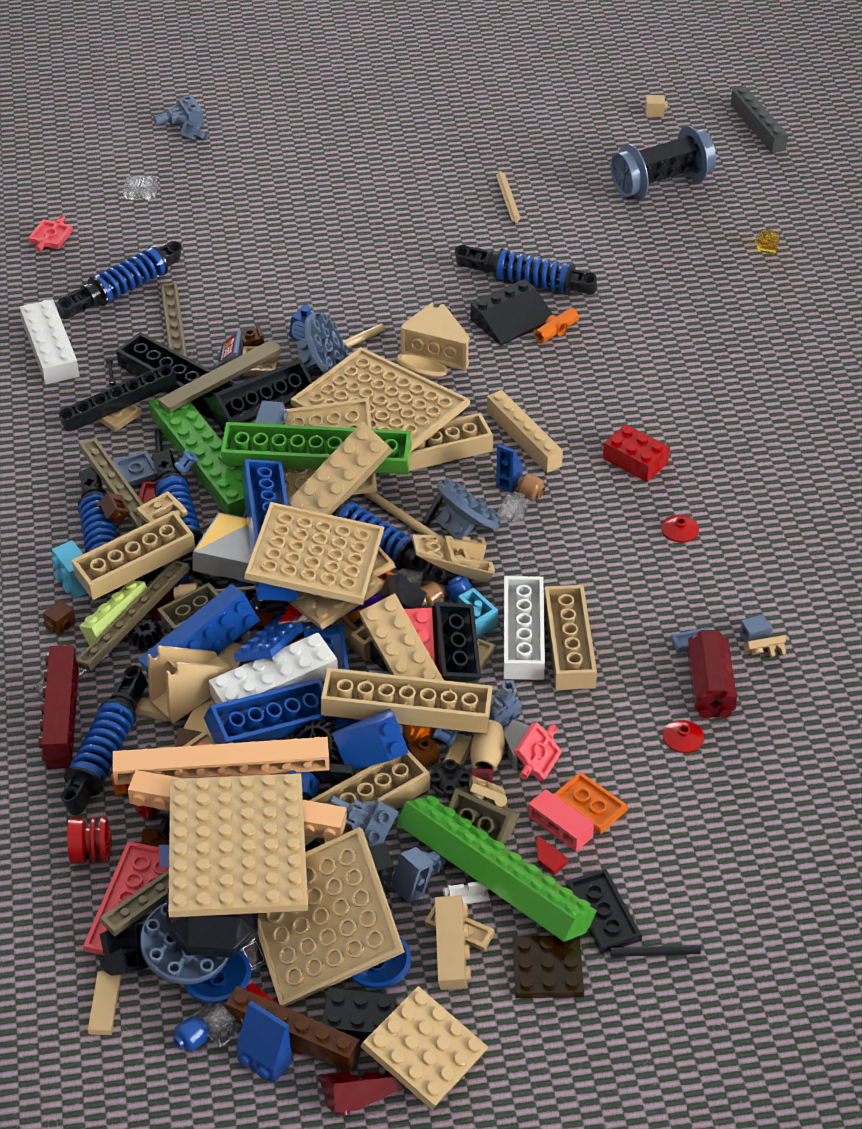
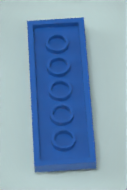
M286 611L279 613L277 618L271 620L272 622L269 625L264 626L262 631L257 632L255 637L248 640V643L240 646V649L233 654L235 662L273 658L312 622L301 621L278 624Z

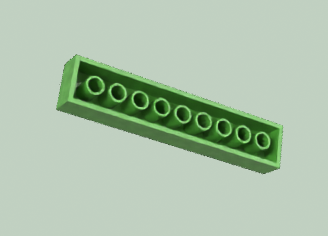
M159 398L149 401L151 419L161 429L182 458L185 449L193 452L199 460L193 463L190 470L225 514L241 517L246 510L242 484L243 467L223 464L221 455L223 442L191 402L169 413L159 405Z
M226 422L221 448L223 464L244 466L245 459L282 461L283 468L317 470L356 428ZM371 429L393 450L373 473L409 474L412 449L411 431Z
M427 796L405 802L397 825L562 941H568L588 932L597 910L591 907L589 902L576 897L570 889L560 886L554 878L544 875L535 865L528 864L519 854L511 852L505 848L503 843L489 837L486 831L476 828L470 820L457 815L454 809L441 804L438 798Z

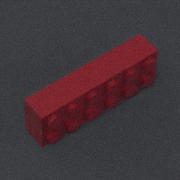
M74 645L50 646L49 654L45 655V663L48 666V670H44V681L47 683L46 686H43L45 703L41 704V712L44 715V719H40L42 736H39L38 739L39 749H42L41 758L42 761L46 762L47 769L69 768L73 761L79 667Z

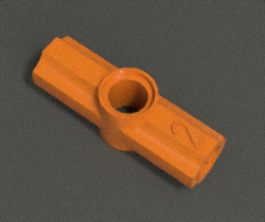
M571 307L557 317L551 315L543 326L534 331L536 341L542 344L555 335L562 336L570 325L579 320V314L576 309Z

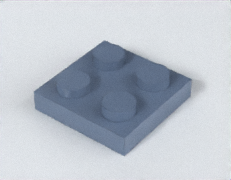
M147 450L113 461L131 487L142 484L143 481L155 480L158 475L156 466Z

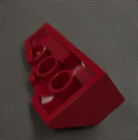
M387 1070L385 1075L372 1071H364L362 1076L353 1075L348 1072L319 1074L327 1108L340 1116L349 1115L350 1111L359 1110L405 1088Z

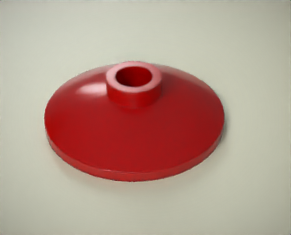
M673 515L663 521L661 530L663 535L669 540L683 543L697 537L699 526L691 517Z
M677 720L665 727L663 740L670 749L676 752L690 753L698 750L703 745L704 732L694 722Z

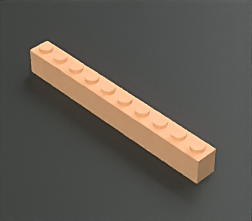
M328 737L113 751L115 785L130 784L136 770L178 778L283 774L289 771L330 770Z
M136 770L128 788L129 803L170 811V779L183 778ZM303 800L305 836L333 840L343 835L347 822L346 807Z

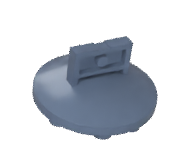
M315 312L308 315L305 320L306 338L297 341L299 359L302 360L307 371L319 367L325 374L347 358L349 350L347 345L343 343L337 324L334 321L331 322L325 313Z
M447 477L445 480H439L436 486L447 505L436 521L444 529H447L455 539L461 540L462 536L467 537L475 525L489 529H498L501 525L500 519L497 517L498 513L490 507L487 508L485 506L487 503L479 497L476 498L469 492H465V487L458 482L454 483Z
M167 903L156 908L147 917L140 937L141 952L150 969L161 978L178 984H196L218 974L229 958L187 955L182 950L181 945L165 929Z

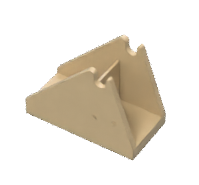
M432 302L403 323L401 326V354L423 356L445 366L466 371L469 365L468 349L470 337L444 304L434 308V303Z
M158 646V656L156 658L148 654L150 702L166 719L174 724L211 698L210 679L234 668L226 664L214 651Z

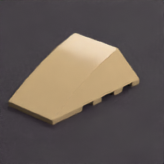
M412 535L416 555L440 568L486 583L495 573L493 563L484 561L487 546L484 537L470 540V537L462 536V539L458 540L453 539L452 536L438 539L436 535Z

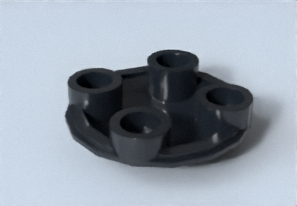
M448 759L435 767L430 773V786L435 793L444 797H452L456 788H469L471 774L464 766L456 763L455 760Z

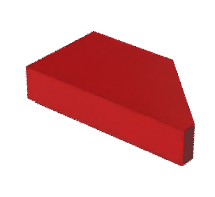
M537 837L538 864L554 876L568 864L569 858L541 837Z

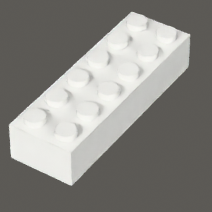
M53 299L20 306L22 323L45 385L80 377L76 356Z
M504 576V679L544 680L543 577Z
M315 633L284 647L273 658L254 660L210 679V695L214 702L219 704L316 679H321L323 682L325 681L327 668L338 669V661L320 634Z

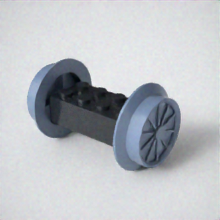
M684 126L680 130L677 140L643 150H638L633 144L626 143L611 158L612 179L622 196H632L636 200H642L647 195L649 183L659 182L686 173L695 182L703 181L707 173L712 172L715 168V148L705 130H695L691 126Z

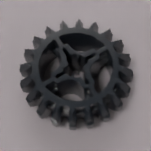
M313 720L312 724L305 723V729L299 728V734H294V737L297 739L322 737V734H327L329 738V764H335L336 761L341 762L339 758L340 753L332 735L339 728L331 722Z

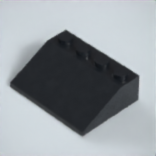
M526 279L471 303L470 320L501 346L540 328L545 324L548 317L553 315L536 288Z

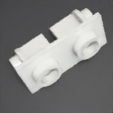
M480 882L468 883V885H448L447 888L442 889L444 897L462 895L463 903L473 904L490 901L489 889Z

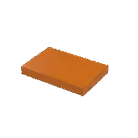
M581 772L554 793L567 805L574 807L578 813L589 818L594 823V831L600 835L628 810L627 804Z

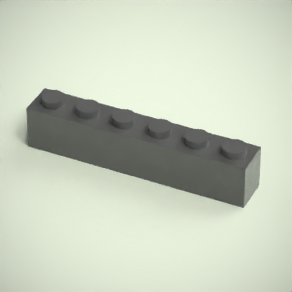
M746 86L732 89L730 105L771 153L785 151L788 134Z

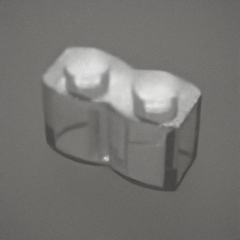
M139 176L126 177L123 186L124 198L132 200L139 198L144 200L155 199L158 191V180L154 176H144L142 178Z

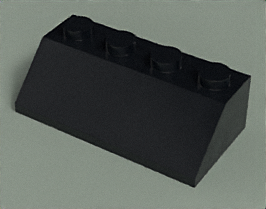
M435 602L432 606L435 665L444 681L462 683L480 679L481 671L473 604Z

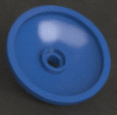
M400 937L404 953L350 977V979L358 985L370 989H383L397 984L406 976L411 966V952L408 944Z
M240 950L233 958L228 959L222 970L214 977L196 984H184L185 989L194 999L209 1004L227 1002L236 986L245 989L249 984L251 978L250 962L247 956Z

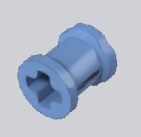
M185 449L182 458L174 465L181 472L188 474L190 467L199 459L193 452Z
M436 728L431 738H437L445 742L448 747H451L458 731Z

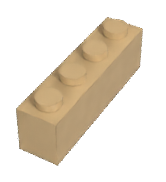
M462 895L435 897L437 967L440 990L468 988L467 980L471 979V967L467 966L466 959L470 958V946L466 945L465 938L469 937V925L465 924L464 917H468V905L463 903Z

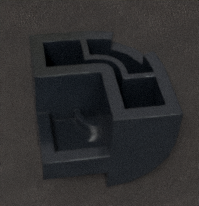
M144 924L132 925L116 936L109 931L99 934L104 954L103 957L99 958V961L107 974L111 976L130 974L149 967L143 958L140 948V937Z

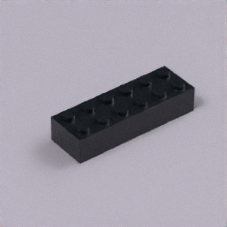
M299 359L212 395L207 400V403L224 433L226 422L248 423L255 420L262 401L283 402L284 407L291 405V398L313 382L302 360Z

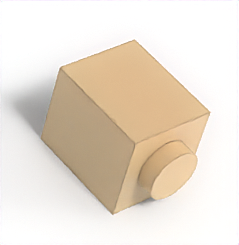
M646 95V117H664V111H667L668 108L665 96Z

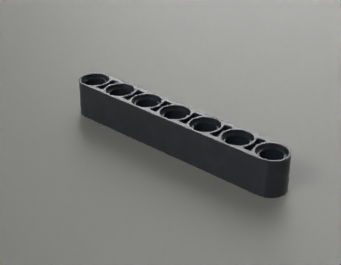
M162 365L62 409L59 412V418L63 428L66 431H74L174 387L177 384L174 369L171 365Z

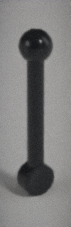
M107 359L106 364L108 365L110 376L109 385L113 386L116 384L112 372L113 361L112 359Z

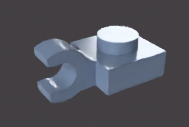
M185 120L180 135L195 140L196 136L207 140L209 134L199 130L200 125Z

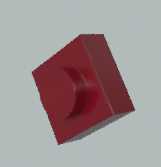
M472 768L473 776L493 783V768Z

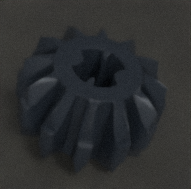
M144 618L143 621H139L129 632V639L133 647L137 646L138 650L145 648L146 651L148 648H152L159 643L163 636L159 622H155L153 618L150 620Z

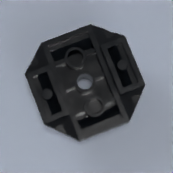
M168 888L165 929L181 945L182 950L187 955L233 958L240 952L241 948L257 936L258 913L169 917Z

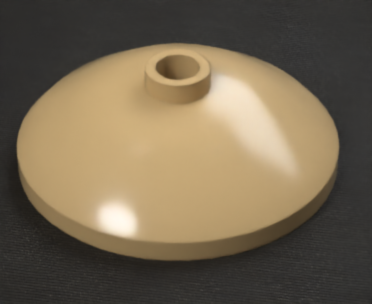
M399 354L396 359L399 366L429 380L441 378L448 372L447 367L423 356Z

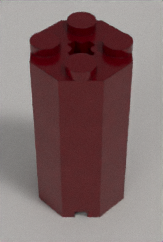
M701 630L695 638L693 636L688 638L687 644L694 710L699 713L701 718H727L736 709L737 702L729 639L726 636H721V632L718 630Z

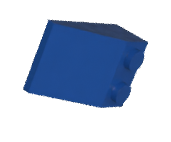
M343 625L328 626L323 630L319 627L304 629V638L319 633L337 658L338 669L349 670Z
M391 709L332 733L344 765H352L353 770L388 762L409 753L396 717Z
M251 1001L248 1004L236 1046L238 1061L244 1067H250L255 1070L262 1079H268L275 1083L292 1064L289 1026Z

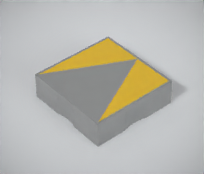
M218 512L193 551V571L229 577L255 584L254 581L245 579V572L251 558L247 518Z

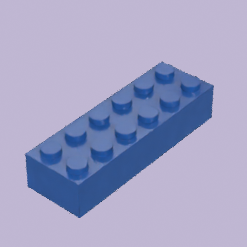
M231 584L138 660L148 674V654L156 658L158 656V646L214 651L218 655L260 620L245 594Z
M316 679L211 705L204 716V720L214 743L228 744L270 741L300 733L299 728L305 729V723L312 724L313 720L332 722L334 717L321 715V697L324 685L321 679Z

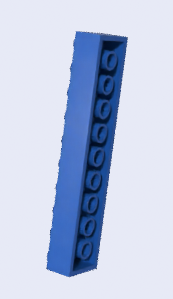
M244 460L242 484L251 555L270 502L288 506L282 461ZM255 582L257 599L297 601L298 591Z

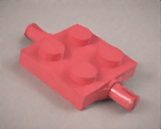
M62 215L56 221L43 219L28 237L29 243L37 245L35 247L37 252H41L44 247L59 249L73 232L72 225L64 224L66 217Z
M538 722L532 723L517 745L514 753L524 764V768L519 776H522V779H527L530 773L538 781L546 779L562 753V750L557 746L553 738L558 730L556 725L550 724L546 731Z

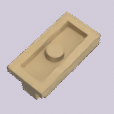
M782 635L748 641L743 645L745 653L751 652L752 655L763 653L764 649H768L769 657L772 658L775 656L774 650L777 648L780 651V655L783 656L786 654L784 643L787 636Z

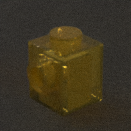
M761 229L760 234H757L755 238V244H757L756 251L776 255L781 232Z

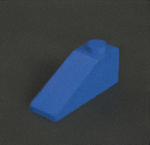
M498 444L496 487L513 493L517 488L519 478L523 476V465L516 450Z

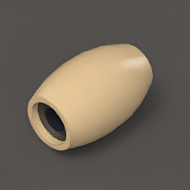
M489 720L487 734L474 733L470 748L473 768H493L494 772L498 767L505 747L504 730L499 722Z

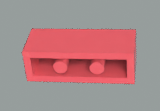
M547 789L529 803L528 817L575 852L593 838L594 823Z

